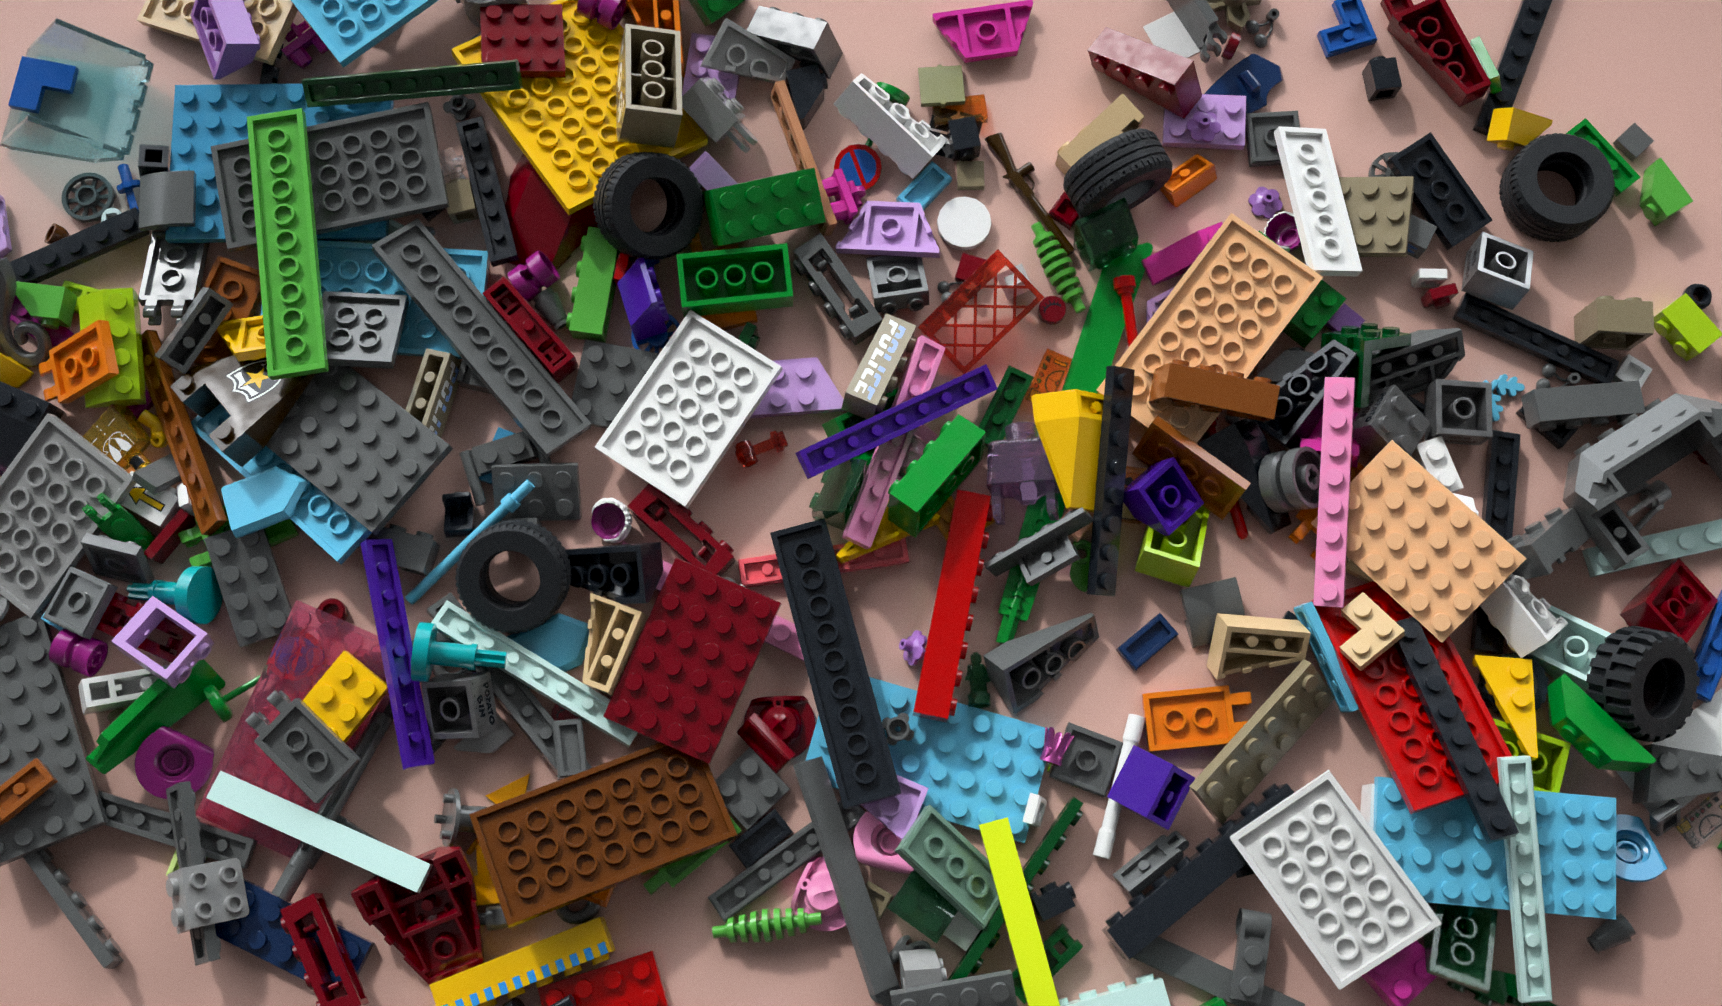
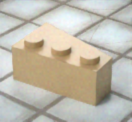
M1122 93L1098 117L1084 127L1071 142L1067 141L1058 149L1055 165L1066 175L1072 165L1098 145L1124 132L1140 129L1145 116Z
M590 593L591 614L587 627L589 629L588 647L585 649L582 683L592 689L613 696L648 616L642 611Z
M1217 613L1207 668L1218 680L1225 678V675L1237 672L1249 673L1252 672V669L1263 666L1271 668L1302 661L1306 658L1311 633L1299 620Z

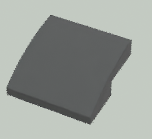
M168 171L140 176V230H169V227H195V171Z
M1236 577L1179 591L1187 618L1185 624L1192 648L1211 644L1217 613L1245 616Z

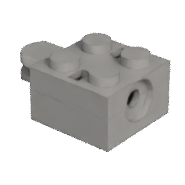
M700 78L682 96V108L715 142L721 141L728 136L743 152L747 153L750 150L749 145L734 129L752 145H755L758 140L741 123L746 117L742 113L744 107L735 98L729 99L723 93L725 88L716 78Z

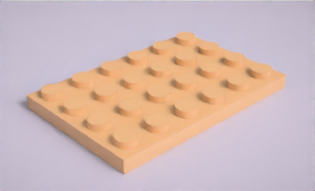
M1393 440L1350 482L1347 557L1440 642H1443L1527 559ZM1318 516L1311 522L1316 529Z

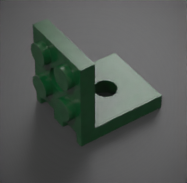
M1362 323L1361 328L1357 326H1342L1341 331L1322 333L1321 348L1336 340L1358 355L1347 373V378H1355L1354 407L1364 408L1369 405L1372 351L1411 345V334L1400 332L1399 327H1383L1379 329L1378 324Z

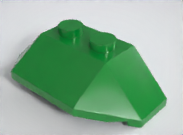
M1565 673L1549 684L1547 687L1549 725L1563 739L1571 743V746L1593 767L1604 770L1639 772L1656 761L1647 750L1616 723Z

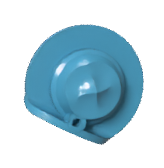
M1617 814L1616 877L1629 882H1647L1657 878L1667 869V866L1642 819L1637 816Z

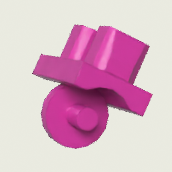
M305 20L298 26L292 22L291 31L285 37L288 43L292 42L282 49L288 61L292 60L301 69H304L313 61L305 50L312 44L321 54L329 50L312 27L307 30L310 26Z
M840 168L834 170L831 177L822 180V184L827 196H834L836 202L830 203L836 220H843L844 224L848 225L853 221V216L858 213L857 208L863 205L861 198L866 195V190L864 186H855L853 180L847 182L843 170Z

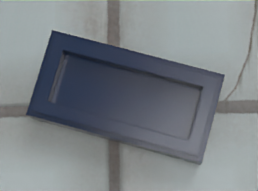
M1159 613L1116 650L1129 666L1136 671L1179 634L1163 615Z

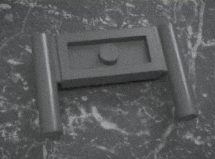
M523 431L472 447V450L460 453L476 506H482L487 503L479 476L492 473L491 467L493 465L521 464L539 458L540 463H552L550 456L545 458Z

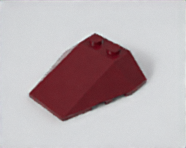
M522 154L510 176L506 200V209L519 260L510 262V264L514 266L519 264L526 265V259L537 250H540L558 270L571 257V253L581 245L583 235L587 236L588 226L598 228L595 221L596 216L593 213L594 203L568 215L524 154Z
M440 846L415 856L433 865L420 893L379 875L374 876L350 893L363 920L369 926L373 924L385 936L384 940L390 946L393 944L405 956L403 959L429 985L483 964L485 961L474 874L461 847Z

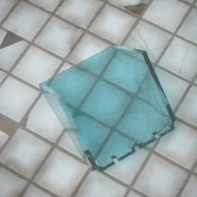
M56 18L30 45L26 57L76 66L79 69L73 95L45 90L39 114L10 109L0 146L11 150L93 163L124 160L125 155H130L135 137L131 133L136 132L141 111L138 108L143 107L148 89L145 83L150 82L154 64L145 58L146 55Z

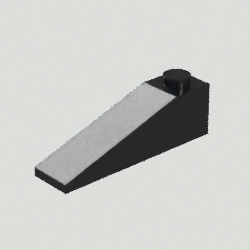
M1333 340L1306 359L1304 365L1294 372H1288L1282 377L1283 380L1276 384L1280 385L1275 417L1273 420L1265 422L1256 420L1260 429L1288 450L1299 448L1301 438L1307 439L1311 435L1323 415L1325 377H1345L1357 358V353Z
M1245 418L1235 422L1197 444L1251 483L1241 498L1247 504V511L1269 534L1292 524L1289 513L1281 514L1274 512L1267 506L1261 495L1258 472L1261 461L1271 452L1267 439L1256 420Z
M661 542L565 549L572 569L570 571L572 573L570 586L593 591V594L598 596H607L615 599V602L620 604L649 603L664 571Z

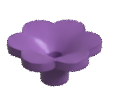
M1197 111L1194 113L1193 119H1190L1186 125L1194 141L1203 140L1207 143L1213 141L1215 135L1221 130V124L1217 122V116L1212 112L1204 113Z
M1259 187L1248 199L1249 204L1252 206L1251 211L1253 215L1257 217L1263 216L1265 219L1273 218L1274 214L1279 212L1283 206L1279 200L1278 191L1275 189L1268 190L1266 187Z
M915 630L912 636L900 641L899 649L904 651L903 658L908 661L909 665L915 666L918 660L923 659L927 637L922 635L921 631Z

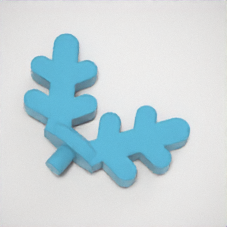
M1503 374L1497 380L1495 379L1491 382L1492 422L1498 421L1500 418L1499 412L1503 411L1502 406L1496 405V402L1501 400L1500 396L1505 395L1507 391L1508 396L1512 397L1517 392L1525 389L1523 384L1517 383V377H1512L1506 381L1508 376ZM1495 388L1497 390L1498 395L1493 394Z

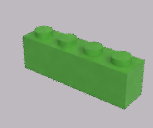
M588 226L587 236L583 235L581 240V251L584 253L582 261H578L576 267V277H579L577 287L572 289L571 302L574 303L572 313L569 312L567 315L566 328L569 329L573 339H587L606 343L616 289L613 275L618 255L622 252L612 247L608 240H605L604 235L600 233V229Z

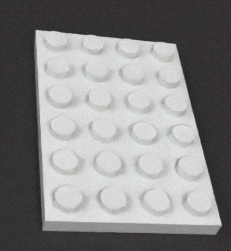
M690 310L595 448L688 509L783 369L774 361Z
M1327 770L1230 836L1233 844L1339 990L1442 924L1330 770Z

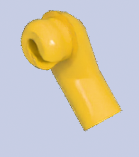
M144 410L139 416L138 421L150 428L151 445L156 448L166 447L168 442L159 417L148 410Z

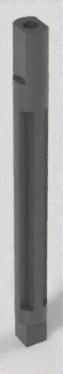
M385 694L353 749L361 760L328 793L317 814L333 821L337 820L393 721L388 695ZM301 841L272 893L290 902L320 849Z

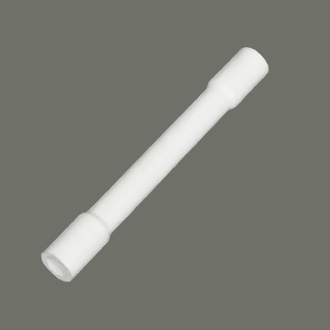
M1128 715L1123 735V745L1112 786L1132 747L1140 743L1146 719L1142 716ZM1108 799L1102 827L1099 829L1093 855L1109 860L1122 805L1111 799Z

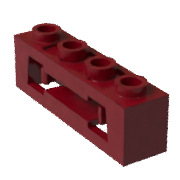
M504 276L482 293L557 384L579 367L571 351Z
M648 484L628 505L630 512L684 561L720 577L735 562V558L732 555L734 549L723 539L720 542L715 540L711 536L713 531L703 521L699 524L690 517L693 513L681 504L676 505L669 496L654 486ZM660 504L668 509L670 516L703 545L697 554L699 558L707 563L705 566L695 558L694 551L661 522L667 514L659 506ZM648 514H653L658 522L654 521ZM706 544L715 551L714 554L705 547Z
M115 592L96 629L115 637L123 627H112V623L125 626L130 619L129 617L133 618L144 604L137 602L135 606L126 603L128 597ZM122 610L126 611L125 615L120 614ZM165 617L156 629L176 637L180 635L182 639L170 637L167 644L163 645L146 638L138 648L172 663L194 639V636ZM170 649L176 650V655L169 652Z
M313 893L281 909L280 912L283 916L280 919L282 928L286 934H290L295 944L292 946L294 956L299 962L303 963L306 970L304 974L305 982L310 990L314 989L318 999L316 1006H364L368 1004L369 1000L323 893ZM320 929L317 931L320 942L335 977L340 976L342 981L329 985L332 980L314 938L309 937L307 933L309 931L312 933Z

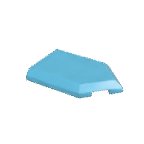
M273 467L222 487L221 492L234 536L240 538L291 518L297 508L298 500L303 492L306 493L311 482L281 468Z
M558 613L533 630L514 633L507 637L560 670L567 672L583 664L585 649L588 647L589 629H587L588 623Z

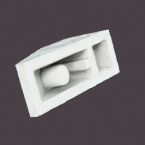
M164 665V666H161V667H163L164 669H167V668L169 667V665ZM146 669L81 679L78 689L83 715L130 706L158 677Z

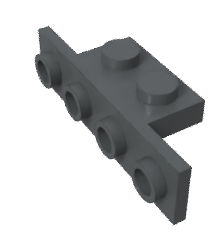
M1083 507L1071 510L1064 518L1043 526L1033 536L1019 540L1015 546L1005 552L996 553L992 556L991 560L984 563V566L997 577L1019 564L1026 582L1033 586L1081 559L1070 535L1094 522V520Z

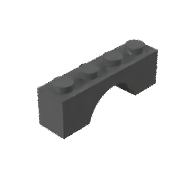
M390 524L389 528L383 527L377 535L371 533L365 539H392L397 566L403 571L427 576L433 570L440 545L433 540V535L417 531L416 535L406 533V528ZM316 542L314 543L316 546H318L319 548H321L322 550H324V549H323L321 546H319Z

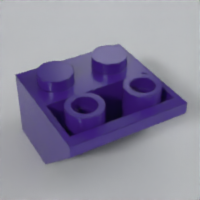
M639 258L617 283L636 342L668 332L665 321L670 320L653 267L647 268L644 258Z
M1134 745L1107 797L1151 823L1169 830L1195 777Z

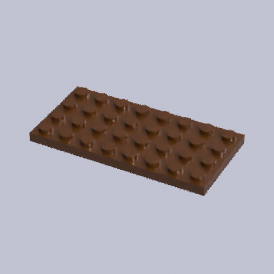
M661 742L469 814L508 928L737 838L736 830L708 763Z

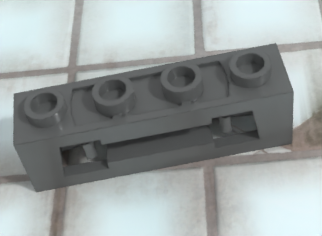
M821 233L793 250L795 261L792 263L800 276L805 274L810 281L808 283L809 289L815 297L820 295L825 303L823 307L831 319L834 317L840 324L838 328L846 340L851 339L854 345H857L877 332L883 319ZM827 264L830 266L831 276L853 305V307L848 309L849 315L845 312V305L822 274L828 270Z

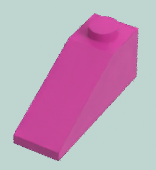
M1219 222L1198 230L1143 259L1141 263L1152 286L1186 273L1223 223Z

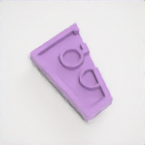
M897 775L901 795L862 806L902 841L915 822L929 788Z

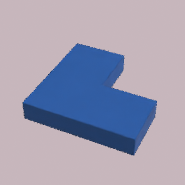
M1335 0L1332 8L1339 25L1321 30L1317 34L1326 58L1373 45L1378 40L1361 0Z
M22 56L8 106L14 110L39 114L45 90L73 95L79 69L73 65Z

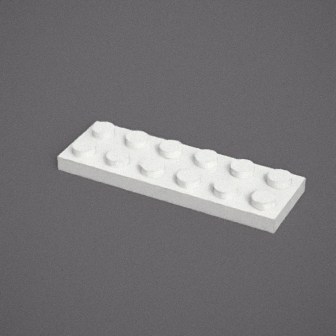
M1279 126L1274 131V136L1306 265L1321 276L1357 277L1363 270L1326 129Z

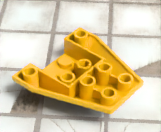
M1073 389L1031 396L1034 422L1066 509L1074 510L1083 507L1087 512H1094L1104 395Z

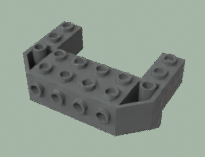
M1678 393L1662 402L1658 398L1644 407L1646 412L1639 417L1634 413L1621 422L1623 427L1616 431L1610 428L1597 437L1599 442L1591 446L1588 442L1574 451L1576 457L1568 463L1562 501L1568 508H1575L1590 533V538L1614 570L1651 549L1616 504V500L1696 450L1722 481V404L1720 402Z

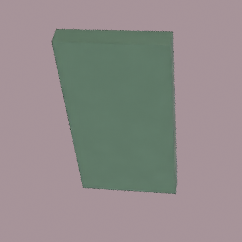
M931 805L925 806L895 849V852L978 930L985 929L1000 905L988 859Z

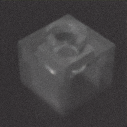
M453 147L439 151L445 184L456 178L467 179L464 173L467 170L463 155L457 156Z

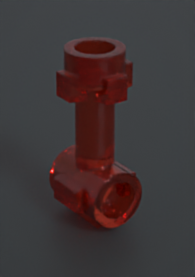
M775 430L770 432V439L752 445L750 440H743L735 445V455L738 462L744 468H747L758 462L757 455L772 449H776L778 453L784 451L788 443L783 431L777 432Z

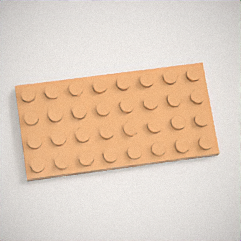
M1231 213L1115 365L1135 370L1131 418L1148 429L1153 420L1159 416L1197 444L1220 413L1201 411L1199 409L1200 405L1195 404V407H1175L1172 403L1173 400L1167 399L1159 401V404L1149 402L1154 369L1170 362L1172 363V360L1177 359L1189 362L1190 367L1199 368L1200 365L1212 366L1217 368L1216 372L1227 374V371L1243 373L1244 378H1247L1323 279V276ZM1105 379L1096 390L1098 394L1104 395Z

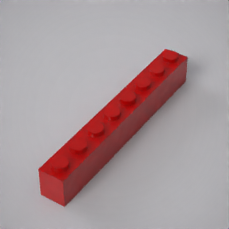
M957 489L912 716L947 723L949 715H955L957 699L952 698L954 687L960 688L963 671L958 670L960 659L965 660L968 643L963 642L965 631H971L974 616L968 613L970 603L976 604L979 587L974 586L975 576H981L984 560L979 559L981 548H987L989 532H984L986 521H992L994 505H989L990 495Z

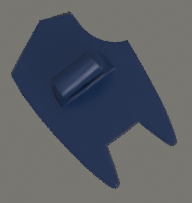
M1253 53L1223 74L1205 94L1246 96V113H1252L1267 106L1269 91L1283 81L1281 67Z

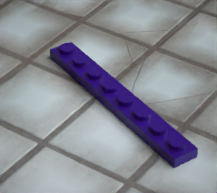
M985 364L806 447L795 454L807 479L983 397L998 388Z
M392 539L365 540L360 544L403 770L431 766L435 764L420 682L412 681L413 646Z

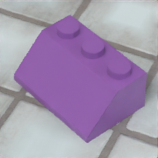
M195 0L191 18L214 80L221 79L252 63L256 52L260 49V37L258 34H255L252 26V17L245 8L244 0Z

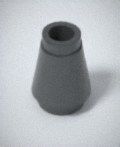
M548 288L538 293L533 298L535 302L534 307L556 331L565 327L567 315L558 292Z
M1618 914L1616 920L1607 919L1586 939L1596 953H1600L1631 941V937L1636 932L1629 921L1622 914Z

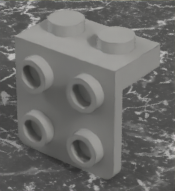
M237 858L184 867L168 874L166 891L168 896L172 897L173 909L171 911V920L173 926L177 927L178 934L207 925L244 918L249 914L241 862Z

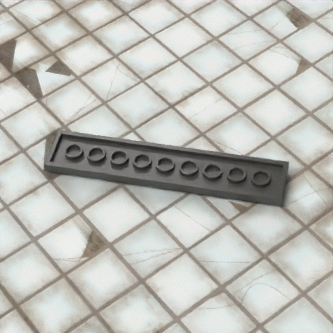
M418 218L372 245V252L545 458L590 429V421Z

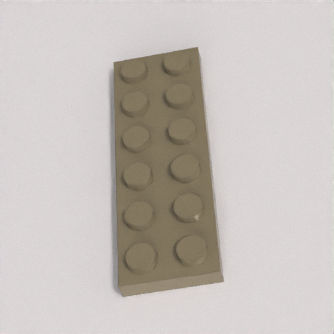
M1305 659L1301 661L1189 786L1214 819L1221 824L1234 813L1335 699V696L1311 662Z

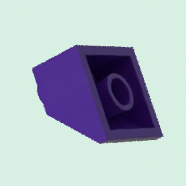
M1174 457L1153 463L1124 489L1123 502L1133 517L1164 536H1169L1204 504Z

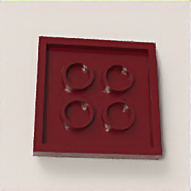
M500 4L480 7L482 63L518 59L521 78H566L562 4Z

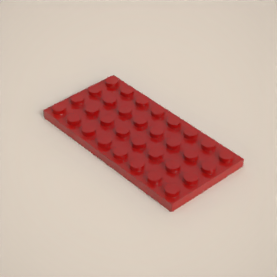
M1375 581L1345 590L1344 607L1364 592L1394 621L1413 617ZM1315 606L1334 647L1342 674L1410 814L1465 797L1395 645L1391 646L1360 671L1340 652V646L1359 631L1342 616V607ZM1420 623L1494 781L1499 786L1497 757H1510L1512 755L1450 636L1443 642H1440Z

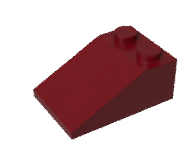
M1677 558L1627 604L1620 613V616L1629 627L1639 626L1674 633L1688 643L1718 600L1683 561Z

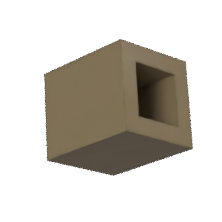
M456 178L446 183L450 206L447 208L452 222L458 224L479 219L469 178Z

